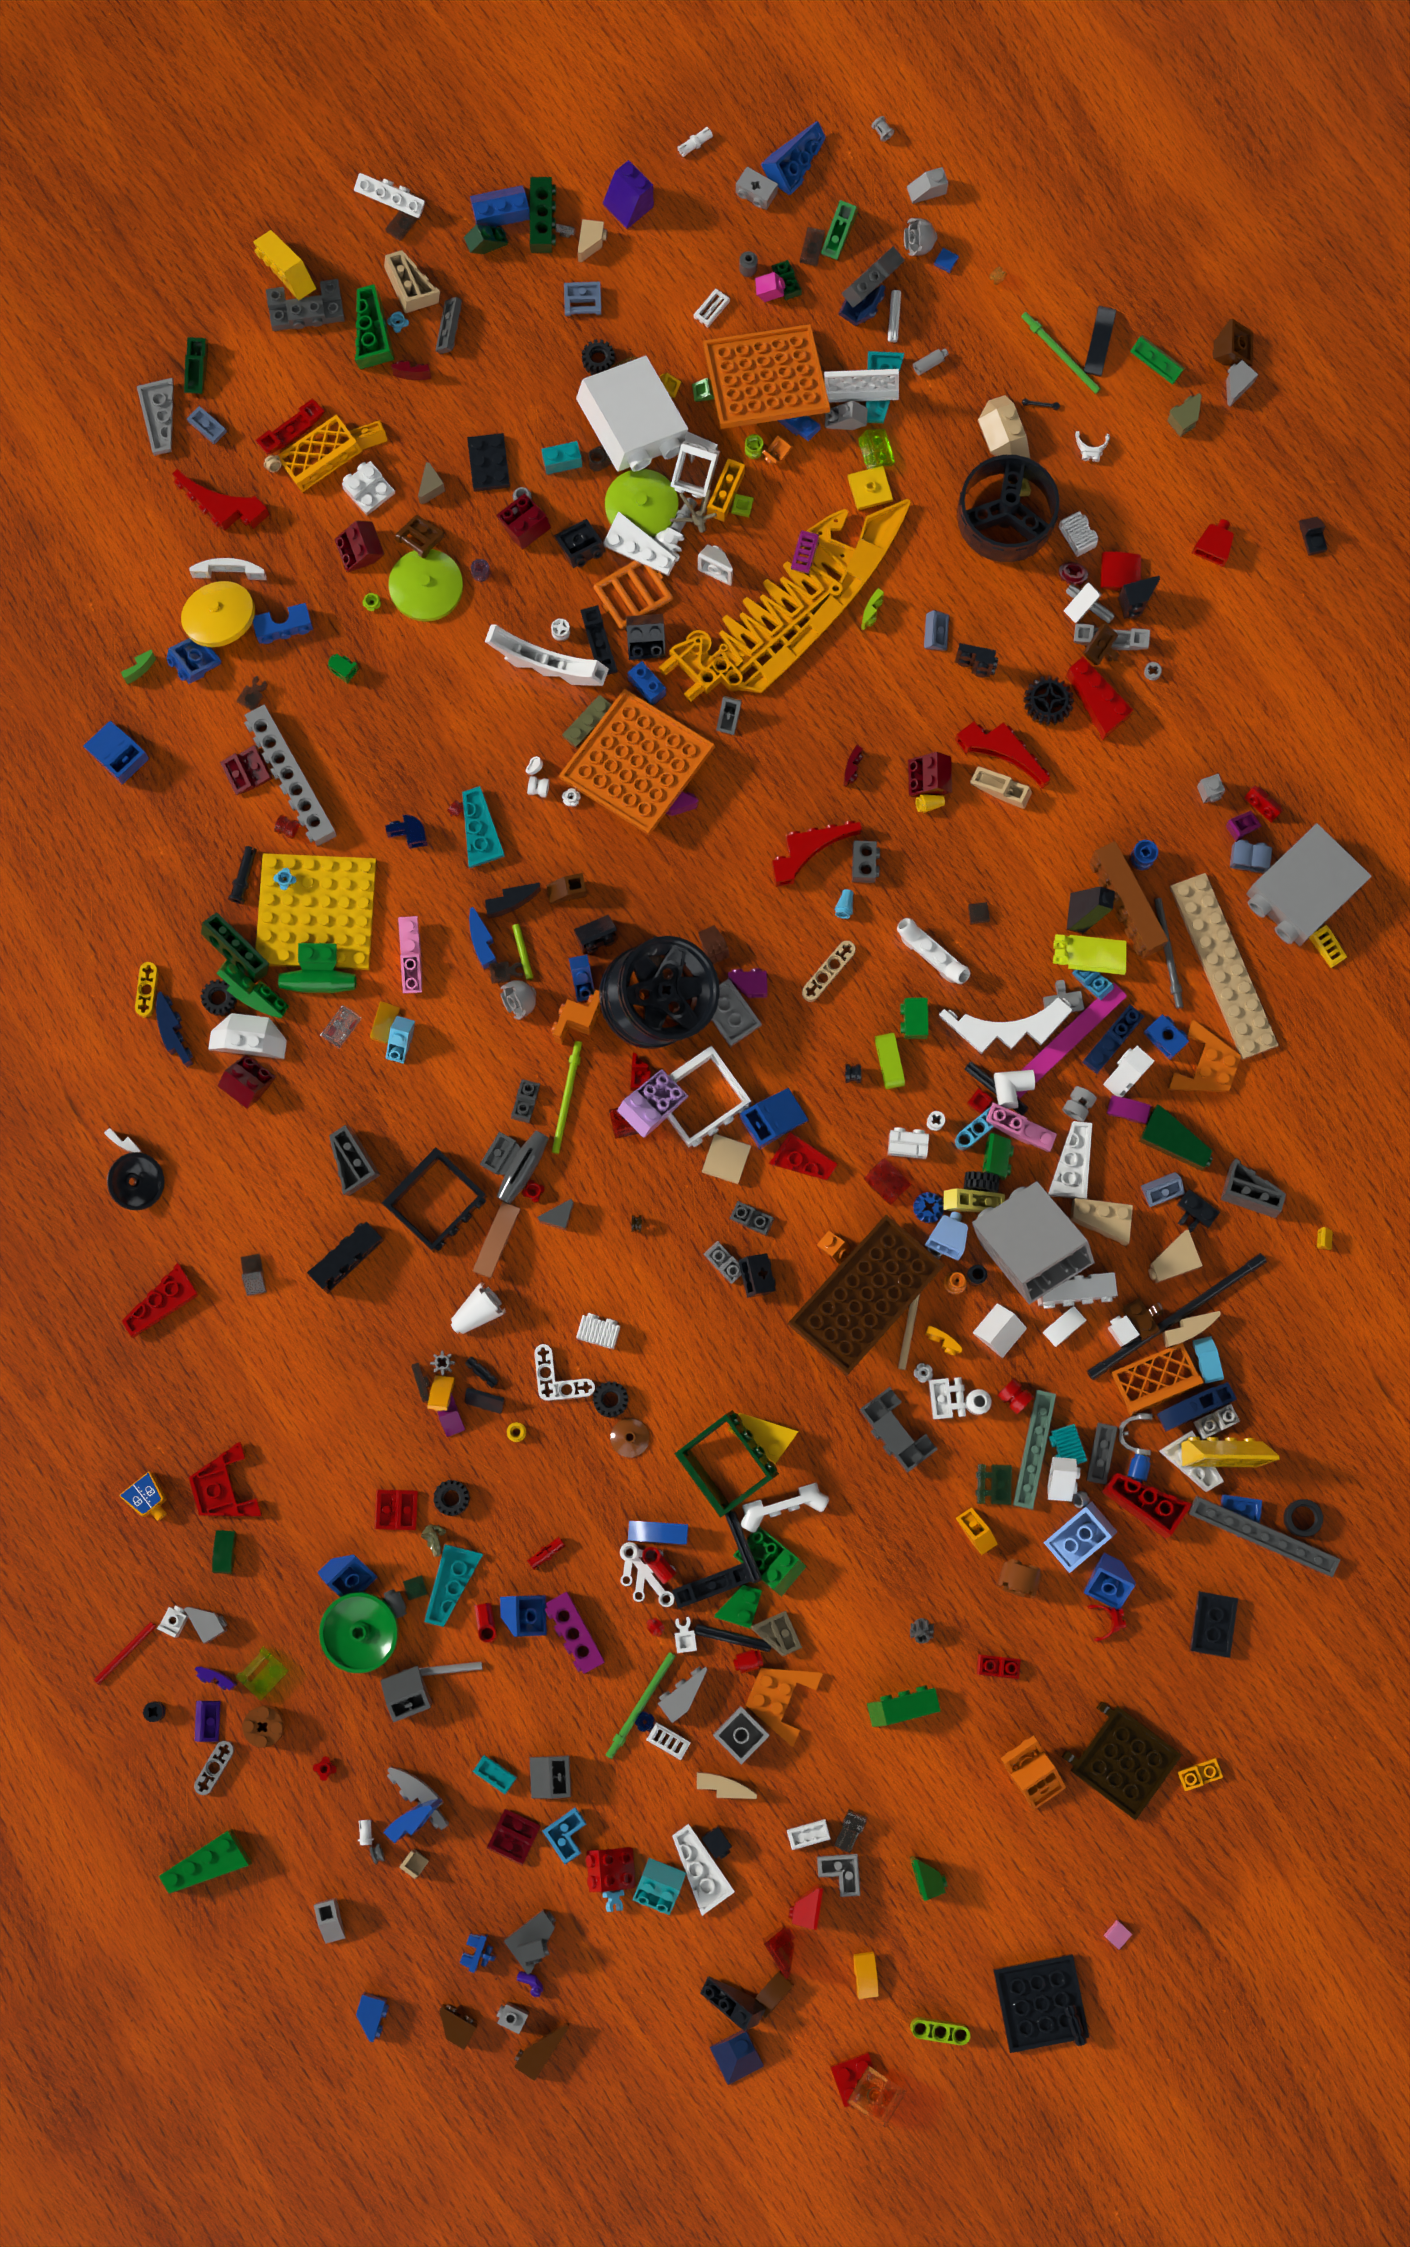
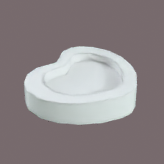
M538 756L533 757L526 768V773L534 775L539 772L543 767L542 759Z

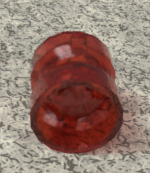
M280 815L275 824L274 831L279 834H286V837L293 839L300 823L296 820H289L287 816Z

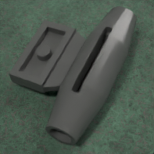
M535 1131L520 1148L518 1143L501 1132L497 1134L480 1165L496 1175H505L497 1194L499 1199L511 1204L525 1187L542 1158L549 1139L547 1136Z

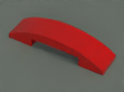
M313 398L298 408L299 412L274 431L268 430L255 440L267 455L295 441L321 418L325 412Z

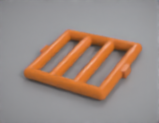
M637 561L629 563L593 586L604 604L603 608L607 613L611 614L618 627L622 630L626 628V620L623 621L602 589L610 583L613 584L632 613V616L649 615L673 600V595L663 582L661 573H657L656 570L644 565L664 595L663 598L656 602L653 600L634 569L642 565ZM625 574L629 575L648 604L641 611L637 609L618 580Z

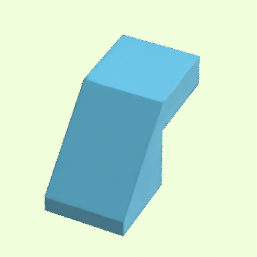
M1212 1337L1192 1340L1193 1348L1199 1359V1371L1204 1383L1224 1380L1218 1350Z

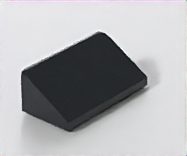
M472 1388L466 1389V1404L499 1414L502 1413L506 1401L503 1397Z

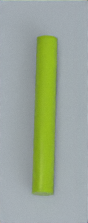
M515 924L512 927L526 980L533 979V974L520 924Z

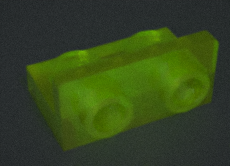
M885 429L866 430L858 438L867 470L873 469L876 466H892L895 463Z

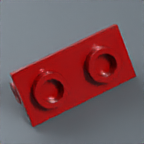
M1255 785L1245 795L1244 799L1272 823L1283 811L1281 809L1282 806L1272 798L1268 801L1266 798L1269 795L1260 786L1257 787Z

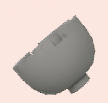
M921 218L909 219L907 222L910 223L909 227L904 230L905 249H909L910 253L908 254L911 256L925 255L933 248L937 240V233L928 220Z
M514 980L501 987L503 992L500 994L503 1004L509 1013L513 1011L515 1019L520 1020L533 1011L536 1004V991L532 986H529L524 981Z

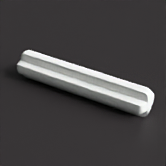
M893 290L891 293L888 342L896 343L898 340L901 303L900 290Z

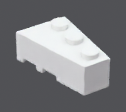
M1138 1046L1133 1050L1129 1048L1117 1062V1069L1103 1085L1115 1096L1123 1097L1147 1071L1154 1060Z

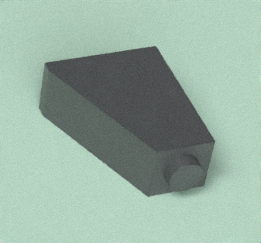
M543 1909L504 1940L521 1966L517 1948L519 1944L541 1938L543 1943L549 1940L556 1926L554 1923L556 1919L550 1911L546 1912ZM529 1961L523 1969L527 1974H530L535 1964H531Z

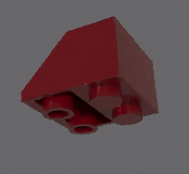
M525 493L496 515L511 539L522 550L551 529L547 515Z
M355 521L334 539L346 572L374 564L385 555L374 524L371 521Z
M934 752L909 759V796L920 797V795H945L952 793L951 756Z
M245 1055L224 1071L218 1087L248 1109L260 1099L276 1077L248 1055Z

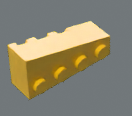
M272 230L253 241L256 247L254 251L258 258L263 259L266 266L272 269L274 274L279 277L298 301L316 290L303 261Z

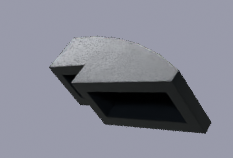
M540 883L502 889L503 897L486 899L485 904L488 918L491 919L505 915L525 905L541 891Z

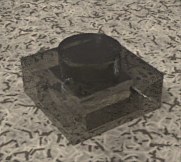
M556 224L555 232H559L560 237L570 238V235H575L576 228Z
M987 902L968 904L970 925L990 921Z

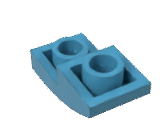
M1075 970L1072 972L1074 977L1100 1000L1114 989L1113 984L1100 975L1099 972Z

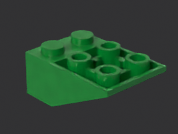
M759 1526L757 1531L751 1533L746 1540L761 1574L762 1581L782 1597L807 1566ZM738 1549L733 1556L741 1563H744Z

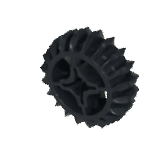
M1042 676L1040 682L1035 679L1033 684H1029V690H1026L1024 693L1026 697H1024L1023 702L1027 703L1024 709L1029 710L1027 712L1028 716L1034 715L1033 721L1039 719V725L1043 721L1046 722V726H1049L1050 721H1052L1054 726L1057 725V720L1062 723L1064 717L1068 718L1069 712L1073 709L1071 706L1074 703V699H1071L1073 692H1068L1070 686L1064 687L1065 681L1059 683L1058 677L1052 680L1051 676H1048L1047 680H1045ZM1046 689L1045 694L1034 696L1038 691ZM1048 695H1049V698H1048V699H1050V701H1052V702L1050 703V706H1049V703H1047V700H1046ZM1059 705L1063 706L1059 711L1051 713L1052 708ZM1037 706L1042 707L1044 709V712L1041 711Z

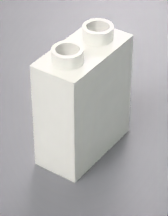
M647 356L582 380L576 400L617 472L629 467L634 472L640 471L651 463L652 458L662 455L664 459H671L679 454L688 427Z

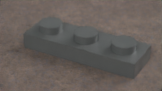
M458 297L444 302L435 350L440 354L452 351L455 344L454 340L462 302Z
M1097 1423L1086 1481L1106 1485L1116 1438V1426Z

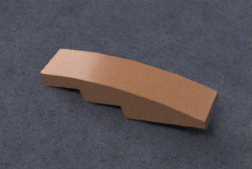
M502 1202L478 1256L473 1272L490 1279L492 1278L505 1245H507L521 1210L520 1208Z

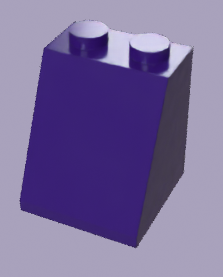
M628 160L615 171L603 205L628 229L654 207L653 184Z

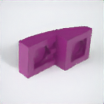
M1112 1095L1107 1114L1125 1118L1128 1121L1147 1124L1152 1106Z

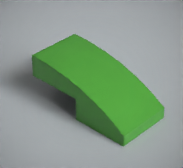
M152 650L134 657L137 664L121 672L127 685L141 677L153 665L156 657Z

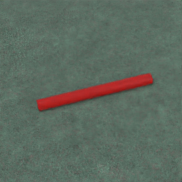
M150 1621L93 1680L100 1685L156 1628V1625Z

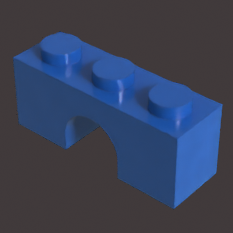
M306 603L287 607L289 618L281 624L273 622L269 612L254 616L253 626L259 644H269L276 639H288L291 635H303L313 630Z

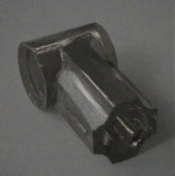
M849 1809L834 1846L850 1853L868 1817Z

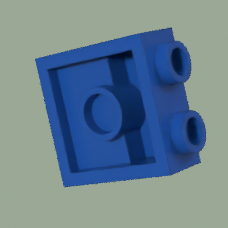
M190 638L168 649V664L171 667L175 666L178 670L179 678L182 681L186 680L188 684L204 677L205 672L221 664V660L211 647L198 645Z

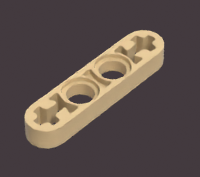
M843 941L807 982L802 990V996L806 1001H815L855 954V945L852 942ZM848 946L851 947V948H850V952H851V953H848V952H847V953L843 956V959H842V958L840 957V955L843 953V950H844L842 947H845V948H847ZM831 960H838L840 967L837 969L831 968L829 965ZM819 974H826L828 981L820 983L817 977ZM816 984L818 987L814 991L815 996H807V989L812 990Z

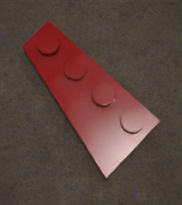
M179 1263L121 1321L132 1338H135L199 1295Z

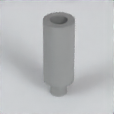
M937 349L913 363L915 372L921 375L944 361V357L948 355V351L946 349L941 351Z

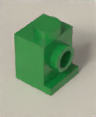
M333 654L328 661L330 672L347 684L359 670L357 663H352L344 655L341 657L338 654Z

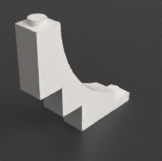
M1057 998L1037 1014L1011 1022L984 1021L967 1014L957 1021L958 1016L951 1010L947 1012L945 1009L939 1014V1017L982 1054L996 1038L1012 1050L1026 1033L1041 1046L1072 1012L1070 1008L1072 1005L1064 998L1062 1000Z

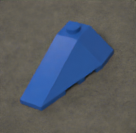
M818 121L777 149L761 163L767 178L776 182L778 188L788 195H791L802 184L806 170H809L811 167V160L814 155H817L826 138Z

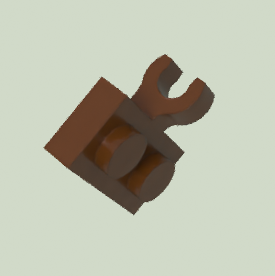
M1106 623L1102 624L1082 654L1094 665H1099L1104 657L1109 662L1112 659L1116 661L1120 655L1111 646L1118 637V634Z
M1138 1298L1123 1306L1124 1313L1140 1334L1139 1336L1142 1341L1159 1333L1160 1329L1153 1318L1163 1314V1307L1160 1303L1153 1305L1147 1310L1141 1299Z

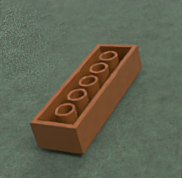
M1116 841L1095 850L1090 859V868L1093 873L1097 874L1099 878L1098 883L1101 887L1115 891L1113 906L1117 911L1116 917L1120 923L1123 922L1126 936L1132 939L1135 953L1144 959L1162 950L1169 940Z

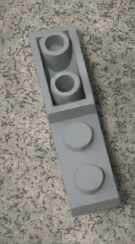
M393 1766L387 1769L389 1772L388 1778L394 1785L397 1783L401 1788L399 1793L405 1801L409 1799L412 1802L418 1798L420 1800L418 1805L438 1798L442 1801L430 1786L413 1774ZM437 1807L429 1820L436 1829L439 1827L442 1830L449 1825V1822Z

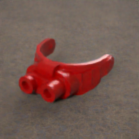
M1093 1604L1088 1606V1609L1097 1607L1104 1609L1111 1618L1109 1632L1103 1637L1094 1638V1641L1099 1642L1110 1637L1112 1633L1126 1628V1622L1122 1620L1124 1616L1123 1609L1107 1608L1102 1605Z

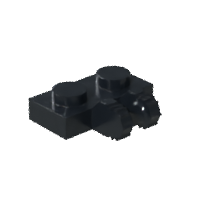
M1188 1190L1177 1204L1179 1208L1185 1211L1178 1222L1180 1226L1186 1222L1189 1215L1195 1219L1188 1227L1190 1233L1199 1222L1206 1228H1209L1220 1213L1191 1190Z

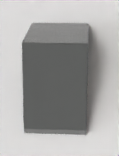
M723 696L716 731L735 734L742 700Z
M570 1199L538 1216L539 1222L567 1230L574 1207L573 1200Z

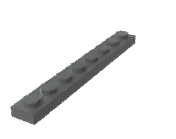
M1197 1495L1188 1512L1196 1518L1330 1577H1333L1341 1560L1336 1556Z

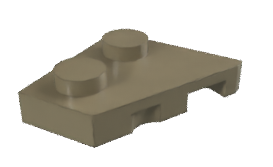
M786 1611L751 1626L755 1633L782 1656L802 1648Z

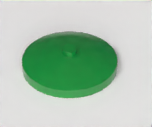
M365 1592L350 1593L335 1600L323 1614L319 1627L320 1644L326 1657L336 1667L350 1673H366L382 1666L394 1653L399 1638L397 1618L391 1607L378 1596Z

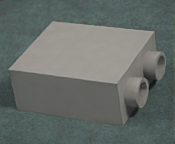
M1316 823L1252 885L1246 893L1251 898L1248 901V905L1258 916L1264 918L1268 915L1277 924L1275 932L1284 942L1292 944L1295 941L1301 946L1371 878V875Z
M1037 1181L1028 1187L1017 1188L1012 1192L1008 1200L995 1208L989 1207L984 1209L977 1219L972 1222L980 1245L1029 1305L1095 1263L1088 1240Z

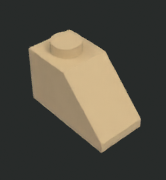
M582 219L578 246L579 262L584 261L602 248L603 240L606 241L607 229H604V222Z

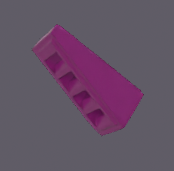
M801 531L791 570L809 574L819 543L818 534ZM802 546L811 548V550L803 549ZM800 554L807 555V556H809V558L802 557V556H799V555H800ZM797 562H805L807 565L798 564Z

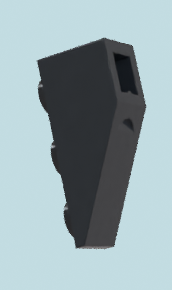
M710 1976L707 1977L700 1992L743 2031L757 2026L766 2010L751 1995Z

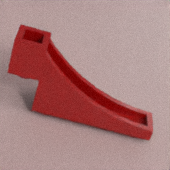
M178 469L172 473L175 479L173 483L179 490L184 489L187 492L185 494L192 503L196 502L199 505V510L204 515L208 514L211 517V522L217 528L220 526L225 531L235 521L240 519L245 526L249 525L254 529L269 516L267 507L255 495L253 497H234L220 494L196 484Z
M975 721L956 734L955 741L966 754L976 752L1002 759L1024 771L1042 789L1049 784L1050 775L1048 771L1039 766L1037 758L1033 754H1029L1024 742L1018 740L1014 735L1013 729L1009 725L1006 726L1004 722L987 735H985L984 728L980 724L977 725Z
M848 821L841 826L831 824L824 829L810 828L807 832H790L789 835H786L789 857L779 856L772 860L771 866L775 886L794 884L795 877L803 866L824 848L845 838L860 835L862 830L861 823Z

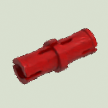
M558 1536L545 1547L542 1546L541 1550L527 1559V1561L535 1570L547 1560L550 1561L552 1556L566 1546Z

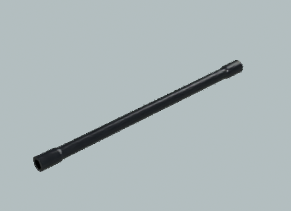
M1259 1253L1232 1274L1157 1324L1160 1329L1159 1333L1144 1341L1141 1340L1140 1336L1104 1361L1097 1363L1087 1370V1374L1092 1380H1095L1107 1372L1109 1368L1244 1276L1267 1263L1266 1258Z

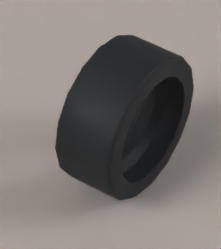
M1300 1499L1290 1503L1283 1515L1287 1530L1298 1537H1308L1316 1534L1323 1524V1513L1320 1507L1308 1499ZM1301 1506L1311 1509L1315 1516L1314 1524L1307 1530L1297 1528L1292 1521L1294 1510Z

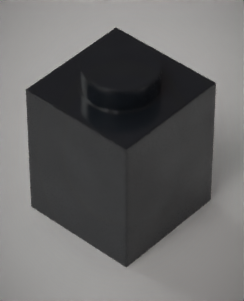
M716 1826L702 1836V1840L715 1859L717 1857L722 1859L731 1853L729 1849L732 1848V1845L719 1826Z

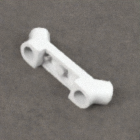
M905 918L898 924L897 931L901 935L903 943L911 950L914 949L937 969L945 980L957 984H964L968 980L970 969L958 962L920 929L913 919Z
M817 1483L798 1488L800 1494L798 1497L763 1507L761 1500L742 1505L745 1516L740 1524L742 1528L754 1533L757 1531L765 1515L769 1514L770 1518L781 1515V1510L788 1509L789 1512L800 1509L799 1505L806 1504L822 1512L829 1502V1497L819 1491Z

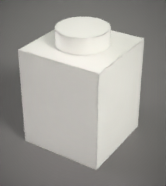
M1119 1315L1110 1321L1112 1325L1108 1327V1330L1120 1347L1140 1335L1127 1316L1121 1318Z

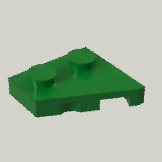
M742 1585L714 1617L751 1629L762 1590Z

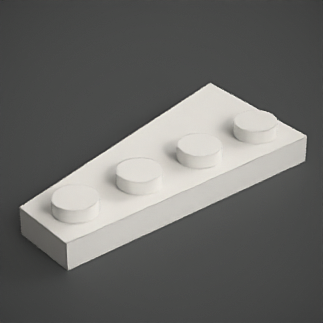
M1072 1122L1048 1192L1049 1196L1087 1199L1092 1123Z
M688 1823L673 1834L672 1837L701 1915H704L735 1891Z

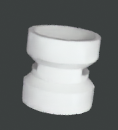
M530 776L527 794H538L540 797L546 798L549 789V779L543 778L540 780L537 777Z

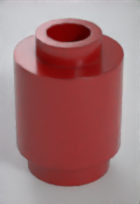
M753 1649L736 1654V1659H733L735 1670H740L741 1674L757 1670L760 1666H763L759 1650L754 1651Z

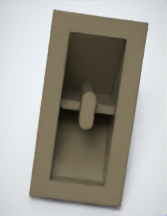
M428 462L425 465L418 494L420 504H425L445 491L444 483Z

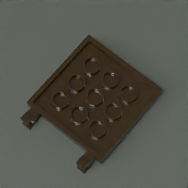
M1100 1702L1096 1708L1108 1716L1106 1721L1079 1758H1076L1067 1750L1061 1757L1073 1765L1070 1770L1072 1773L1136 1821L1182 1755L1120 1707L1116 1706L1112 1710L1104 1702Z

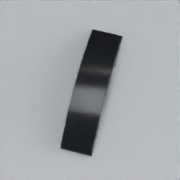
M1098 306L1084 367L1086 374L1099 377L1102 375L1116 309Z
M599 606L580 610L594 660H598L609 668L607 675L617 673V667L609 646Z
M742 1563L673 1589L672 1592L679 1609L751 1582L745 1564Z

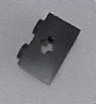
M767 1253L747 1256L738 1260L747 1298L767 1295L776 1291V1282L772 1275L771 1261Z

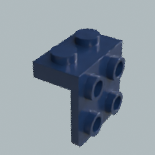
M884 285L877 287L855 307H852L845 299L838 315L854 326L864 323L869 318H873L878 311L876 308L878 303L885 296L884 290L886 287Z

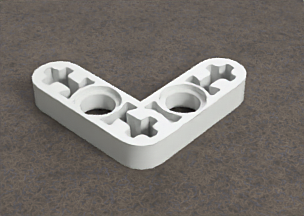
M546 1344L536 1347L535 1363L538 1393L543 1400L554 1401L591 1396L594 1393L595 1385L590 1379L555 1382L551 1348ZM542 1348L549 1351V1354L546 1355V1362L550 1361L551 1364L544 1363L539 1365L538 1362H543L542 1356L538 1355ZM544 1367H548L551 1370V1375L548 1378L540 1376V1370ZM552 1380L553 1383H548L549 1389L553 1390V1393L550 1394V1397H546L545 1394H542V1391L545 1390V1384L541 1385L540 1381L547 1382ZM585 1382L592 1386V1389L588 1391L589 1393H585L584 1390H578L579 1394L575 1395L576 1388L574 1383H578V1387H583ZM566 1384L571 1385L572 1393L570 1395L562 1394V1386Z

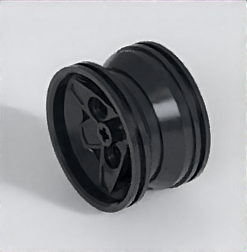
M675 936L655 937L618 955L606 968L599 990L601 1010L611 1030L626 1043L644 1049L662 1048L699 1033L713 1018L720 995L718 976L708 956L692 942ZM661 957L663 960L656 966L650 958ZM634 971L638 983L629 986ZM663 971L666 972L667 979L663 977ZM640 991L644 994V1000L639 996ZM691 999V1004L689 1005L686 1000ZM669 1004L673 1006V1012L670 1011ZM633 1005L643 1007V1018L637 1013ZM666 1018L673 1020L677 1024L673 1027H662Z

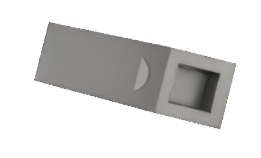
M699 1666L691 1672L692 1677L686 1681L683 1678L675 1685L676 1690L672 1693L667 1691L659 1697L661 1701L658 1705L672 1723L689 1710L707 1671L706 1666L703 1669Z

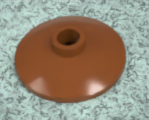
M623 1419L611 1431V1445L623 1457L632 1458L639 1456L646 1450L649 1444L648 1429L637 1419ZM628 1434L634 1436L632 1441L626 1440Z

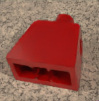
M1220 519L1218 525L1209 524L1196 543L1192 554L1224 567L1228 560L1234 533L1228 531L1230 522Z

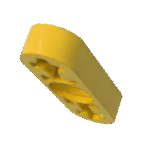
M151 962L143 963L139 970L135 1010L143 1018L150 1017L154 1012L158 968ZM149 967L154 971L149 974V979L153 980V982L147 981L148 976L144 972ZM145 985L152 987V991L148 995L142 994V988ZM141 997L146 999V1005L149 1007V1010H145V1013L140 1009V1007L144 1006V1000Z

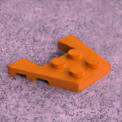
M1192 1020L1187 1036L1190 1039L1205 1044L1193 1079L1174 1073L1168 1090L1229 1092L1241 1055L1198 1022Z
M760 1668L746 1706L790 1746L794 1747L800 1729L783 1723L781 1720L796 1683L817 1690L823 1674L820 1672Z

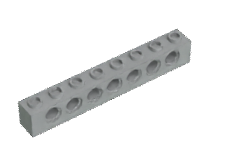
M262 705L245 714L247 721L244 723L248 731L254 732L256 737L253 739L257 747L262 746L264 750L262 756L267 764H272L273 768L270 770L275 779L279 778L282 782L279 786L284 795H289L291 800L288 802L292 810L297 809L299 813L297 819L301 826L307 827L308 832H306V835L310 842L314 841L319 846L336 837L334 828L266 706ZM260 727H267L266 731L259 732ZM270 742H276L274 747H267ZM278 758H285L283 763H276ZM292 773L294 775L291 779H285L286 774ZM296 789H302L301 794H293ZM311 805L308 811L302 810L303 806ZM313 821H320V824L317 827L311 826V823Z

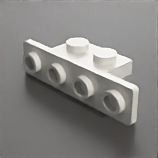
M359 173L354 191L416 218H420L425 200L409 193V188L401 185L397 188L393 186L394 182L384 178L383 181Z

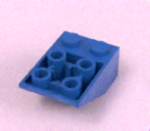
M111 721L83 745L122 785L149 760L147 754Z
M789 1088L740 1113L741 1121L759 1150L808 1121Z

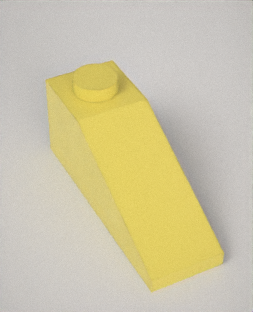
M958 1188L944 1191V1210L981 1213L986 1208H995L1005 1202V1194Z

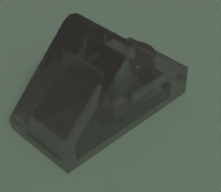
M261 1254L240 1257L243 1270L241 1276L247 1296L266 1293Z

